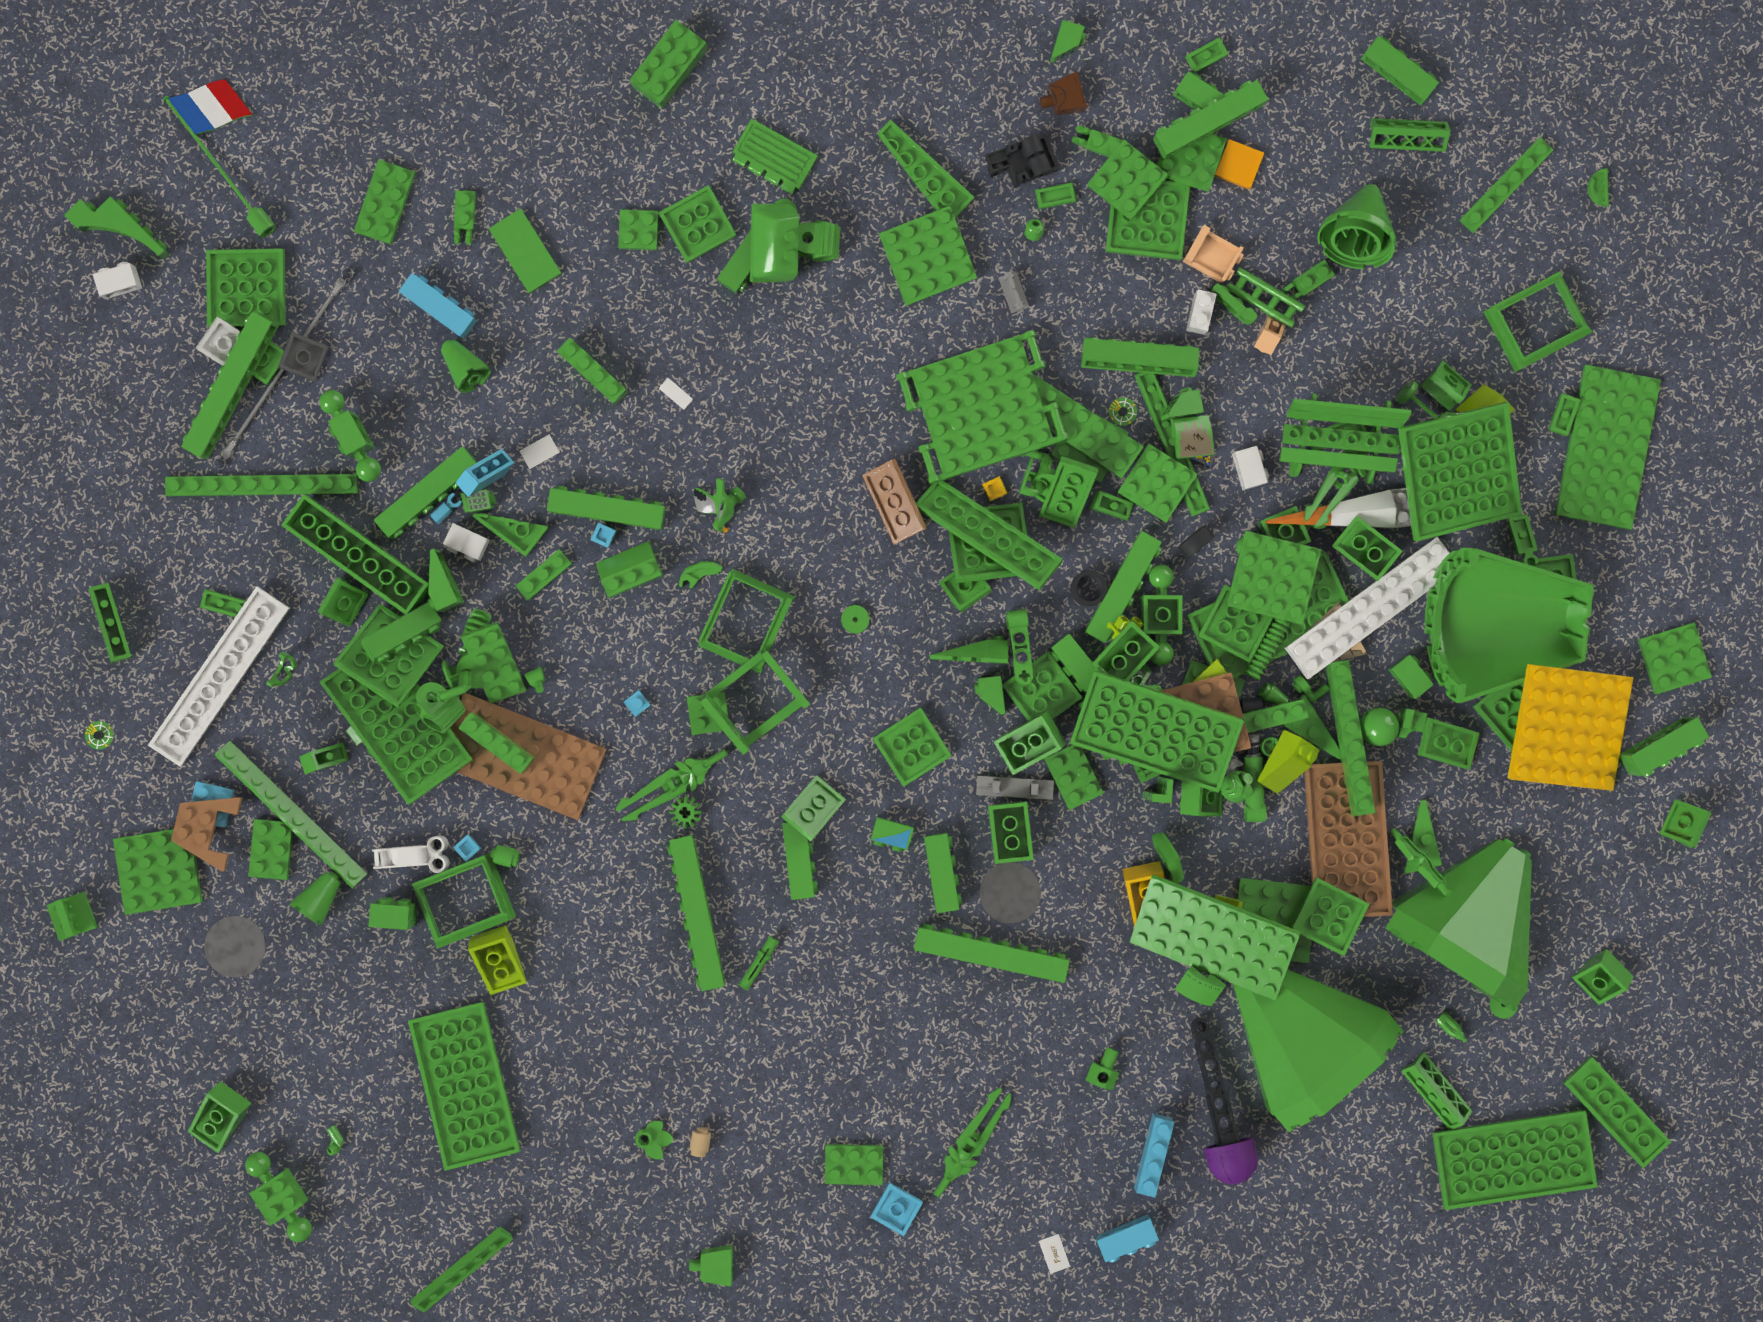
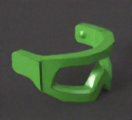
M285 652L279 654L281 658L280 664L266 685L280 687L293 676L291 670L297 668V663L293 656ZM287 658L291 661V666L284 667L287 676L282 681H279L277 676Z

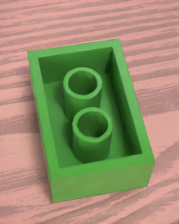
M1046 710L1002 734L994 741V744L1014 775L1061 750L1066 745V741Z
M1027 801L988 805L994 863L1034 860Z

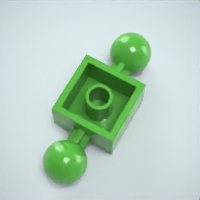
M336 390L325 391L320 396L319 404L325 413L332 414L334 417L328 421L330 425L328 429L334 438L337 437L339 450L343 455L346 454L347 457L357 460L356 474L361 480L365 482L376 480L380 476L381 467L377 460L368 457L366 454L375 449L358 415L349 410L345 412L342 410L345 401L340 392Z
M1297 506L1257 522L1262 535L1302 545L1311 542L1306 530L1307 528L1312 527L1320 530L1328 525L1315 528V525L1265 523L1266 520L1298 513ZM1243 536L1240 537L1236 543V551L1238 555L1240 552Z
M1162 564L1153 567L1149 573V580L1156 588V595L1141 596V621L1143 622L1141 630L1146 635H1156L1155 643L1160 648L1152 655L1150 660L1158 666L1167 665L1173 659L1174 652L1171 645L1167 643V635L1182 634V595H1167V587L1172 584L1174 574L1170 567Z
M263 1152L252 1153L246 1159V1171L253 1177H259L263 1184L250 1192V1196L269 1226L285 1218L288 1223L286 1232L289 1239L297 1243L304 1242L312 1233V1225L306 1218L298 1217L294 1210L304 1205L308 1198L289 1168L273 1177L269 1171L271 1166L270 1158Z

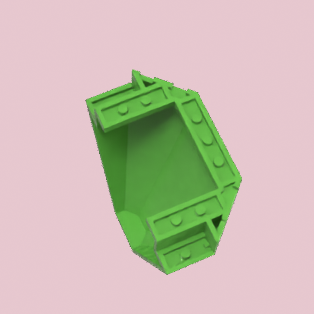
M1505 838L1503 841L1500 839L1494 840L1440 873L1446 880L1445 885L1452 891L1450 895L1445 897L1439 888H1434L1427 880L1392 901V908L1396 912L1385 929L1407 945L1424 952L1463 977L1480 992L1515 1011L1526 992H1528L1532 860L1530 859L1531 854L1524 849L1519 851L1514 848L1515 844Z
M1287 969L1276 1001L1233 984L1265 1108L1279 1120L1288 1132L1293 1131L1298 1125L1303 1126L1311 1122L1314 1116L1318 1115L1321 1117L1330 1111L1387 1059L1385 1054L1392 1051L1397 1043L1396 1038L1404 1032L1390 1016L1389 1012L1382 1007Z

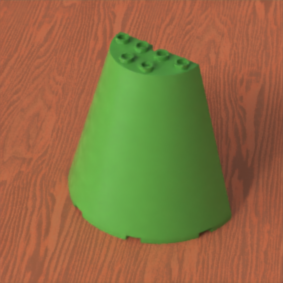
M1460 548L1458 551H1452L1442 560L1433 576L1436 579L1434 588H1429L1426 601L1425 633L1430 634V645H1426L1433 673L1439 685L1445 686L1447 689L1446 695L1453 701L1463 703L1522 683L1525 680L1527 664L1566 668L1585 661L1588 651V635L1590 633V628L1586 625V621L1592 614L1594 585L1476 548Z

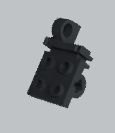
M1046 133L1040 136L1037 134L1029 136L1020 143H1013L1011 147L1007 145L1003 149L985 154L990 177L1008 171L1014 188L1020 186L1022 182H1029L1057 172L1060 169Z

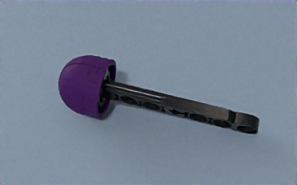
M1197 1018L1191 1022L1190 1027L1192 1037L1196 1039L1195 1049L1217 1143L1204 1148L1207 1164L1211 1173L1219 1181L1226 1184H1240L1247 1181L1254 1174L1257 1167L1258 1156L1253 1137L1239 1139L1215 1044L1210 1037L1212 1036L1210 1024L1204 1018ZM1199 1021L1202 1022L1205 1027L1204 1031L1201 1033L1198 1032L1196 1029V1024ZM1204 1040L1209 1044V1049L1206 1052L1201 1049V1042ZM1207 1060H1211L1214 1063L1211 1071L1205 1067ZM1216 1073L1215 1076L1208 1077V1074ZM1213 1081L1218 1083L1215 1087H1211ZM1217 1098L1223 1101L1221 1109L1215 1107L1214 1102ZM1222 1117H1225L1228 1121L1226 1128H1222L1219 1125Z

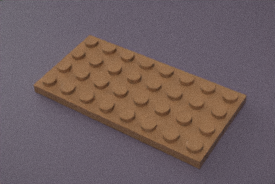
M464 693L461 702L466 711L450 729L473 761L459 770L458 773L579 820L607 749L471 694ZM470 712H475L536 758L524 774L515 771L459 729V726Z
M1382 761L1367 762L1376 813L1351 817L1342 763L1312 764L1304 772L1312 884L1315 878H1319L1369 903L1364 917L1392 916Z

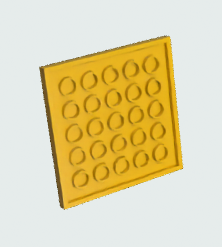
M1527 664L1507 778L1519 781L1613 791L1633 677Z

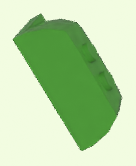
M752 204L750 282H789L797 276L799 215L791 204Z

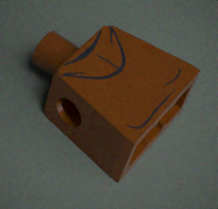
M1077 72L1051 83L1048 86L1049 95L1039 98L1041 108L1044 109L1052 106L1055 115L1085 112L1087 109Z

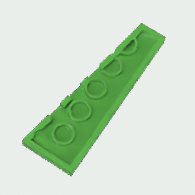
M889 120L877 133L884 145L936 211L951 206L956 219L974 200L972 194L892 120Z

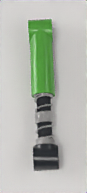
M1261 697L1241 698L1240 700L1242 714L1263 709ZM1258 731L1248 733L1251 748L1245 749L1247 755L1244 757V772L1249 773L1253 777V782L1250 784L1253 792L1251 796L1245 799L1244 818L1245 822H1265L1264 785L1257 781L1263 770V757L1259 755L1261 754L1259 752L1260 744L1258 743L1260 742V734Z

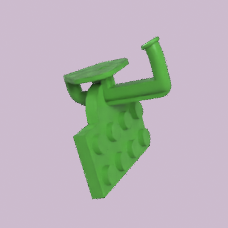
M1036 450L1021 455V457L1029 456L1030 460L1018 494L1036 497L1043 502L1039 513L1040 517L1075 528L1099 468L1061 456L1057 469L1052 470L1050 469L1052 457L1047 453ZM1034 458L1041 460L1037 473L1030 471ZM1026 482L1031 483V487L1025 486Z
M498 621L461 634V639L467 652L459 658L457 665L451 667L446 660L442 661L443 672L451 689L443 692L438 691L437 699L439 702H443L456 696L460 698V695L466 693L470 688H483L489 702L494 703L526 691V686Z

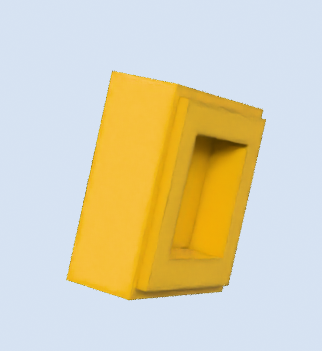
M1000 476L982 484L990 502L1008 494Z

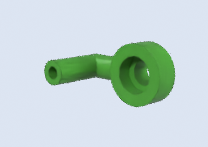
M1301 675L1293 679V688L1299 694L1302 692L1310 702H1315L1330 690L1324 684L1313 693L1311 687Z

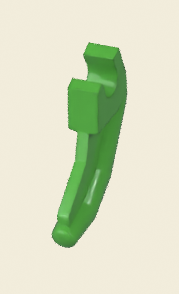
M700 561L686 567L680 577L679 587H683L684 581L688 580L690 582L689 588L693 589L703 576L719 574V572H722L723 567L709 561Z

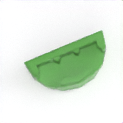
M1608 168L1600 169L1593 174L1588 181L1587 187L1591 200L1603 207L1609 206Z

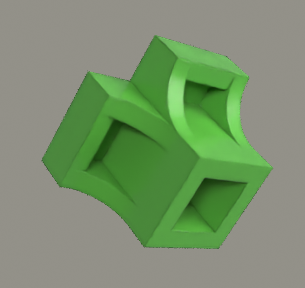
M1400 708V712L1396 713L1400 727L1397 737L1406 738L1412 731H1424L1427 713Z

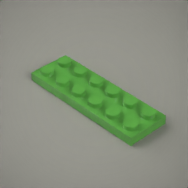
M1589 1056L1562 1081L1640 1167L1644 1168L1671 1143L1593 1057Z

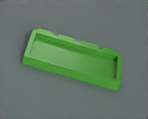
M751 118L733 150L735 156L732 161L742 167H745L747 162H750L747 168L749 171L760 177L766 171L765 180L776 186L782 180L781 189L793 194L795 189L800 190L818 155Z

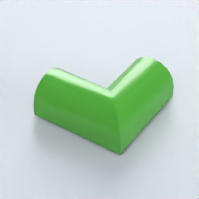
M1165 833L1152 835L1154 848L1163 861L1166 874L1172 882L1180 883L1184 879V872L1177 851Z

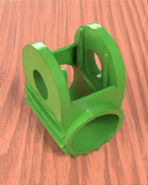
M825 221L800 224L798 254L817 262L831 261L839 258L841 228L838 225ZM806 238L813 239L811 243L804 242Z
M426 683L417 691L415 709L427 726L443 734L466 710L457 696L439 702L437 692H443L446 689L438 683Z

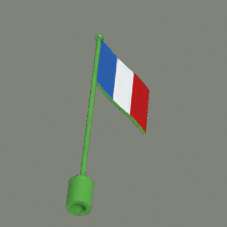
M226 80L214 81L189 93L172 98L165 96L163 102H167L249 209L247 221L260 238L271 235L276 230L275 224L262 208H252L197 136V134L216 130L237 119L253 116Z

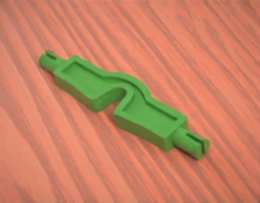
M1393 828L1389 833L1396 839L1395 844L1407 859L1419 862L1420 865L1417 870L1434 888H1439L1445 897L1450 895L1452 891L1445 885L1446 880L1435 869L1430 858L1419 850L1407 836H1402L1396 828Z

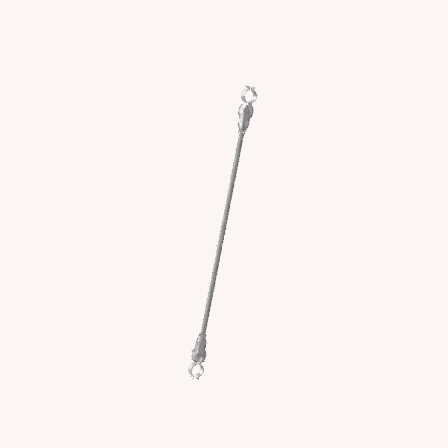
M342 277L336 279L328 296L329 298L304 333V337L309 335L331 300L344 289L347 283L346 279L343 280ZM280 369L237 435L221 450V457L228 460L232 456L239 437L284 372L283 369Z

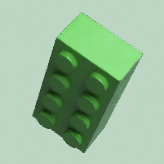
M675 20L629 80L631 86L663 109L708 50L707 43L679 21Z
M1682 717L1620 753L1619 758L1629 775L1647 777L1655 772L1654 769L1657 767L1669 765L1671 759L1676 756L1679 758L1686 755L1688 749L1703 745L1705 743L1704 740L1709 738V735L1698 717Z

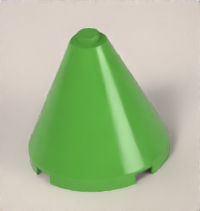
M1372 184L1363 186L1320 225L1317 236L1318 244H1322L1324 247L1323 253L1332 261L1345 267L1364 269L1365 265L1374 264V268L1382 266L1392 258L1396 247V236L1381 191L1377 186Z

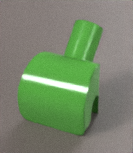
M542 667L524 674L528 683L535 687L537 693L544 691L543 684L546 678L544 677Z

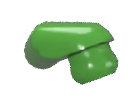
M333 1125L326 1130L332 1138L330 1146L327 1147L329 1155L338 1154L344 1141L337 1127Z

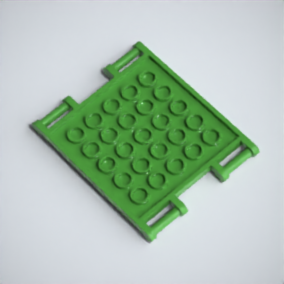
M1035 330L896 375L907 405L905 407L907 412L922 408L933 443L918 447L919 452L923 455L929 474V484L1069 440L1068 433H1065L1058 412V402L1042 406L1032 372L1046 367L1035 340ZM1028 340L1035 362L1033 365H1029L1023 341ZM913 378L919 402H914L907 379ZM1049 412H1051L1054 425L1058 436L1054 438L1052 437L1045 415ZM935 450L942 474H936L929 451Z

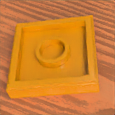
M1229 139L1217 167L1215 177L1250 190L1264 152Z

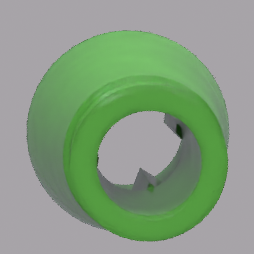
M1266 682L1259 690L1258 695L1261 696L1262 700L1276 705L1288 702V697L1273 683L1269 684Z

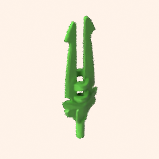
M1342 451V453L1368 455V452L1364 451ZM1332 467L1313 504L1306 506L1305 521L1309 520L1333 485L1339 491L1315 524V528L1328 523V515L1358 482L1357 473L1364 478L1366 470L1349 468L1351 473H1347L1344 468ZM1337 478H1342L1344 483L1338 482Z
M723 749L708 759L695 760L689 757L685 759V762H675L674 764L679 770L670 768L631 798L623 797L617 805L616 811L622 810L662 786L665 793L622 817V821L638 820L640 813L685 793L687 785L690 784L691 791L693 792L697 788V784L701 785L705 781V775L711 765L728 756V753Z
M997 1088L987 1095L988 1102L956 1140L957 1149L955 1150L950 1145L948 1149L949 1154L944 1158L946 1164L944 1178L934 1191V1195L940 1198L950 1181L952 1182L960 1175L968 1174L971 1171L970 1167L978 1163L972 1157L980 1155L1002 1112L1005 1109H1009L1011 1102L1010 1093L1006 1095L981 1135H979L975 1130L1002 1089Z

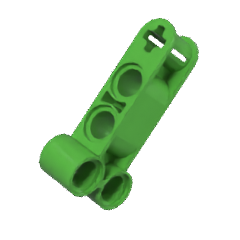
M1011 610L1006 613V622L1010 635L1014 675L1019 685L1026 686L1033 679L1027 629V610ZM1022 634L1025 640L1023 643H1017L1014 640V636ZM1018 653H1024L1027 656V660L1021 663L1017 660L1016 656ZM1022 672H1025V675H1029L1026 682L1019 678Z

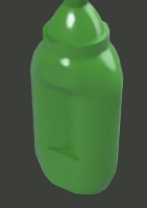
M1442 1012L1436 1018L1437 1024L1449 1036L1462 1040L1464 1043L1467 1042L1461 1026L1448 1013Z

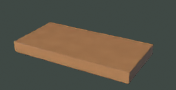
M892 459L862 475L893 544H897L927 529L896 459Z

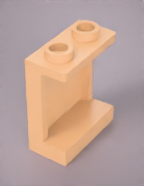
M1203 225L1183 262L1223 284L1225 280L1229 281L1235 272L1232 270L1234 264H1239L1244 254L1241 252L1244 247H1237L1210 232L1211 228Z

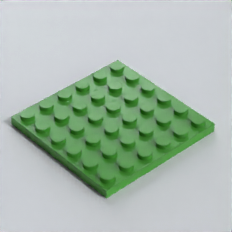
M1508 402L1493 404L1398 428L1414 541H1421L1522 515Z

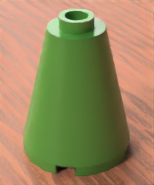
M447 340L443 343L441 353L456 388L461 393L472 392L475 390V385L479 383L481 386L486 382L491 374L487 364L456 340Z
M332 871L329 874L324 872L294 898L289 905L321 926L340 887L341 882L338 881L340 877Z

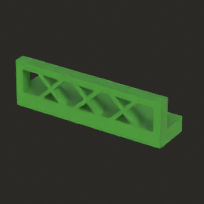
M1371 118L1370 127L1372 133L1369 147L1446 152L1451 130L1448 122ZM1376 134H1384L1387 137L1383 142H1375ZM1398 135H1404L1406 138L1402 143H1395L1393 139ZM1418 136L1424 137L1425 141L1421 144H1414L1412 141ZM1437 137H1444L1442 145H1433L1431 141Z
M1158 776L1156 792L1143 791L1142 798L1151 802L1172 803L1173 779Z
M1425 1052L1420 1053L1413 1063L1403 1067L1401 1072L1449 1130L1465 1124L1473 1111ZM1421 1061H1423L1426 1064L1427 1070H1425L1421 1066ZM1434 1076L1438 1079L1439 1085L1434 1082ZM1446 1091L1450 1094L1451 1100L1446 1096ZM1458 1106L1464 1111L1463 1115L1459 1112Z

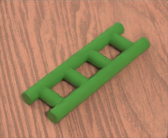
M1239 267L1236 274L1241 277L1235 286L1231 283L1228 284L1226 288L1229 292L1292 328L1295 321L1291 317L1296 310L1302 312L1306 306ZM1247 281L1257 286L1252 295L1241 290ZM1263 290L1273 295L1268 305L1258 300ZM1280 300L1290 305L1284 315L1274 309Z

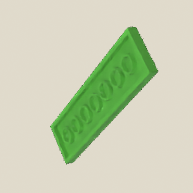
M1032 373L1042 406L1058 402V412L1065 433H1068L1069 440L1065 442L1123 479L1144 446ZM1051 412L1046 413L1051 433L1058 436Z
M944 481L933 483L916 503L921 513L1039 591L1063 562L1061 557Z

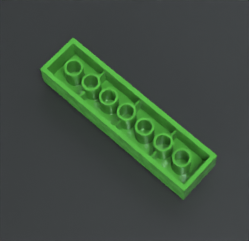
M302 495L281 525L405 615L417 609L428 594L429 581L308 495Z

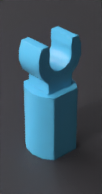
M455 493L450 494L447 502H443L430 514L437 524H440L448 517L454 508H458L463 504L461 500L456 504L453 503L452 500L456 496Z

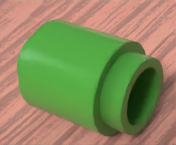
M497 845L496 848L492 849L490 859H493V864L517 867L520 852L514 848Z

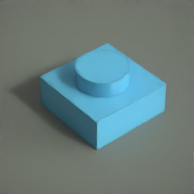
M598 522L591 540L609 548L617 530Z
M639 690L624 701L635 717L651 706Z
M469 834L453 847L466 862L481 849Z

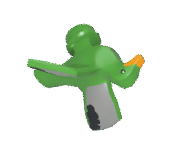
M716 478V494L712 496L700 488H694V500L698 512L717 514V518L713 523L714 530L727 533L728 530L724 526L725 523L733 517L734 506L737 503H743L746 496L737 486L730 489V493L727 495L725 493L724 480Z

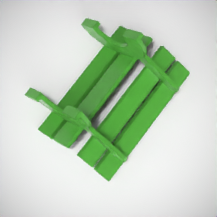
M1312 393L1309 400L1293 399L1286 417L1300 420V425L1284 424L1282 444L1299 445L1298 449L1282 447L1279 462L1290 463L1289 477H1298L1302 464L1366 470L1365 484L1373 485L1375 471L1395 473L1398 458L1379 457L1378 453L1399 454V435L1380 433V428L1403 427L1411 415V410L1391 408V401L1386 400L1383 407L1317 401L1316 393ZM1307 420L1370 425L1373 432L1307 426ZM1305 446L1371 452V456L1307 450Z

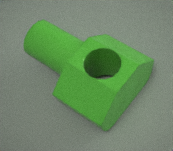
M1106 1047L1101 1063L1092 1062L1086 1081L1112 1091L1119 1072L1113 1069L1119 1051ZM1101 1072L1107 1073V1078L1103 1081L1097 1079Z

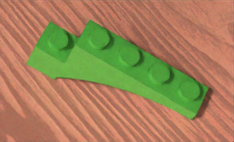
M109 197L98 209L90 201L86 203L80 199L64 215L82 232L86 230H102L120 233L142 242L164 260L170 255L165 250L167 246L160 239L156 241L152 237L154 233L146 225L142 227L139 224L141 220L133 212L129 214L125 210L127 206L119 198L115 200Z

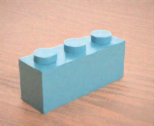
M500 449L465 469L456 481V484L470 497L504 477L514 462Z
M1148 1214L1095 1236L1105 1262L1109 1261L1110 1263L1119 1260L1122 1255H1132L1138 1252L1139 1248L1144 1246L1145 1248L1151 1247L1156 1244V1241H1159Z

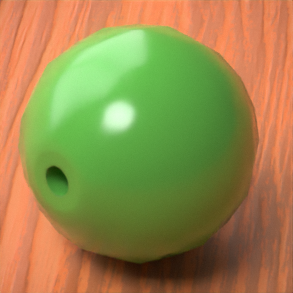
M1381 707L1369 709L1360 719L1362 738L1370 745L1386 746L1397 738L1400 729L1399 721L1389 709Z

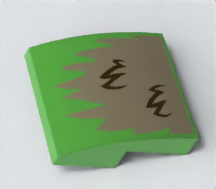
M1208 415L1172 419V438H1175L1176 458L1214 455L1213 435Z

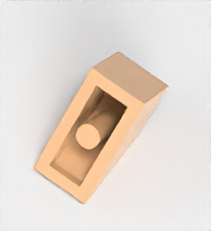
M1268 315L1254 347L1263 353L1272 355L1282 337L1285 324Z

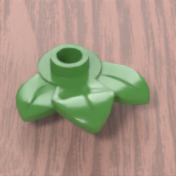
M662 1121L650 1122L646 1129L638 1131L635 1136L637 1146L644 1149L646 1155L653 1159H663L662 1148L668 1146L674 1140L669 1132L662 1130ZM643 1135H646L648 1137V1141H642L641 1137Z

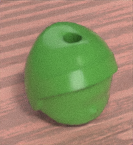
M1039 219L1028 220L1025 225L1024 235L1029 240L1039 241L1044 233L1043 223Z

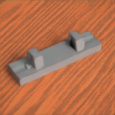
M977 776L976 795L1053 800L1054 780Z

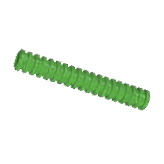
M1274 619L1275 623H1272V628L1268 629L1269 633H1266V638H1263V644L1261 643L1259 645L1260 649L1256 650L1258 653L1254 654L1255 658L1247 666L1248 670H1245L1246 675L1255 680L1261 679L1260 675H1263V669L1265 670L1267 668L1266 664L1270 663L1269 659H1272V654H1275V649H1278V643L1282 642L1281 638H1284L1283 634L1287 633V628H1290L1291 622Z

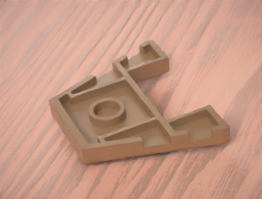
M243 798L180 803L171 841L218 870L226 871L230 854L210 850L219 811L239 815Z

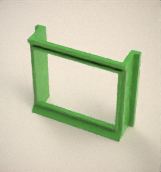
M1561 271L1484 311L1515 372L1593 332L1581 314L1561 275ZM1554 283L1578 329L1524 357L1500 311Z
M732 569L727 575L698 640V646L743 665L749 660L748 658L707 641L734 579L782 600L759 652L762 649L770 652L795 596ZM763 659L751 669L761 673L765 660Z
M762 649L703 694V699L700 700L702 706L742 755L749 751V746L801 706L806 708L810 705L805 696L768 650ZM764 659L795 699L744 737L714 701L713 697Z
M491 853L412 884L436 944V949L516 917L496 864H493V859H490ZM482 865L501 913L441 937L423 888Z

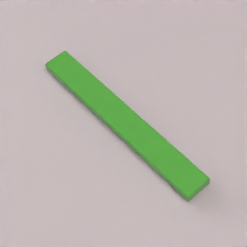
M1138 373L1134 375L1165 453L1194 471L1190 458H1176L1175 438H1172V419L1161 421V416L1168 404L1156 375L1151 373ZM1196 476L1183 496L1192 517L1210 510Z

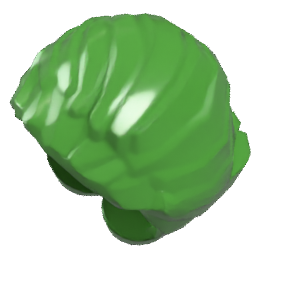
M1244 771L1229 772L1223 779L1220 788L1221 794L1233 803L1243 802L1252 795L1253 790L1250 784L1253 782V777Z

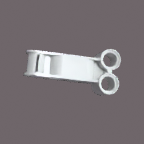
M438 835L431 837L427 845L372 849L375 860L373 869L429 865L430 870L434 873L445 871L448 869L450 861L447 856L442 855V852L447 849L448 840L446 837ZM436 839L441 841V849H436L434 847V841ZM437 858L443 861L441 869L435 865Z

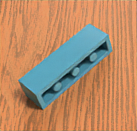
M411 273L399 292L464 340L477 322L473 318L475 314L466 307L464 310L459 308V302L451 296L448 299L442 295L444 291L436 285L433 288L427 284L429 280L421 274L416 276Z
M1152 1114L1134 1185L1136 1193L1156 1197L1174 1126V1121L1170 1117Z

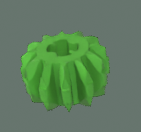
M472 610L463 634L489 625L491 614L484 610Z
M684 796L683 803L681 798L678 797L677 802L679 805L676 803L671 804L676 810H669L670 814L676 815L671 818V821L678 819L677 827L683 822L684 829L687 828L688 822L691 827H694L693 820L700 821V818L695 815L702 814V811H696V808L701 806L700 803L694 806L695 798L688 802V796ZM683 807H687V810L691 812L687 815L688 817H684V814L681 813V810H684Z

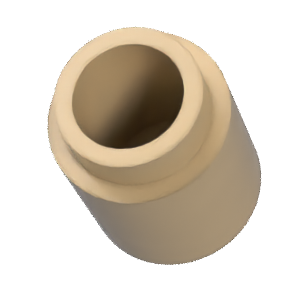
M697 1127L696 1130L692 1131L689 1148L692 1156L706 1157L711 1139V1133L708 1132L707 1128Z

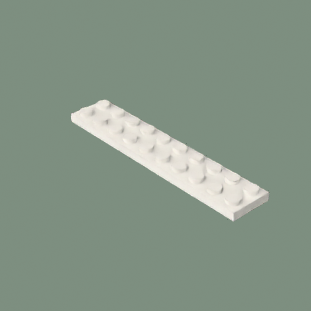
M1438 537L1429 541L1384 574L1379 581L1376 580L1285 647L1306 679L1318 673L1428 592L1429 588L1434 587L1436 579L1433 576L1442 560L1449 554Z
M256 586L148 746L178 766H183L290 607Z

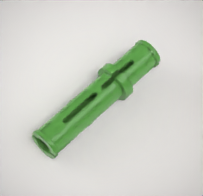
M769 936L762 949L757 951L758 955L738 984L740 987L749 991L767 960L770 961L772 958L771 954L779 944L776 938Z

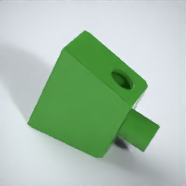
M733 1245L703 1249L701 1251V1259H690L689 1271H701L700 1280L702 1282L732 1286Z

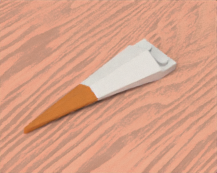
M1406 488L1386 490L1342 501L1328 515L1329 522L1324 525L1348 526L1357 515L1372 528L1392 529L1410 527L1411 520ZM1328 505L1316 508L1308 521H1305V511L1266 520L1265 523L1315 525Z

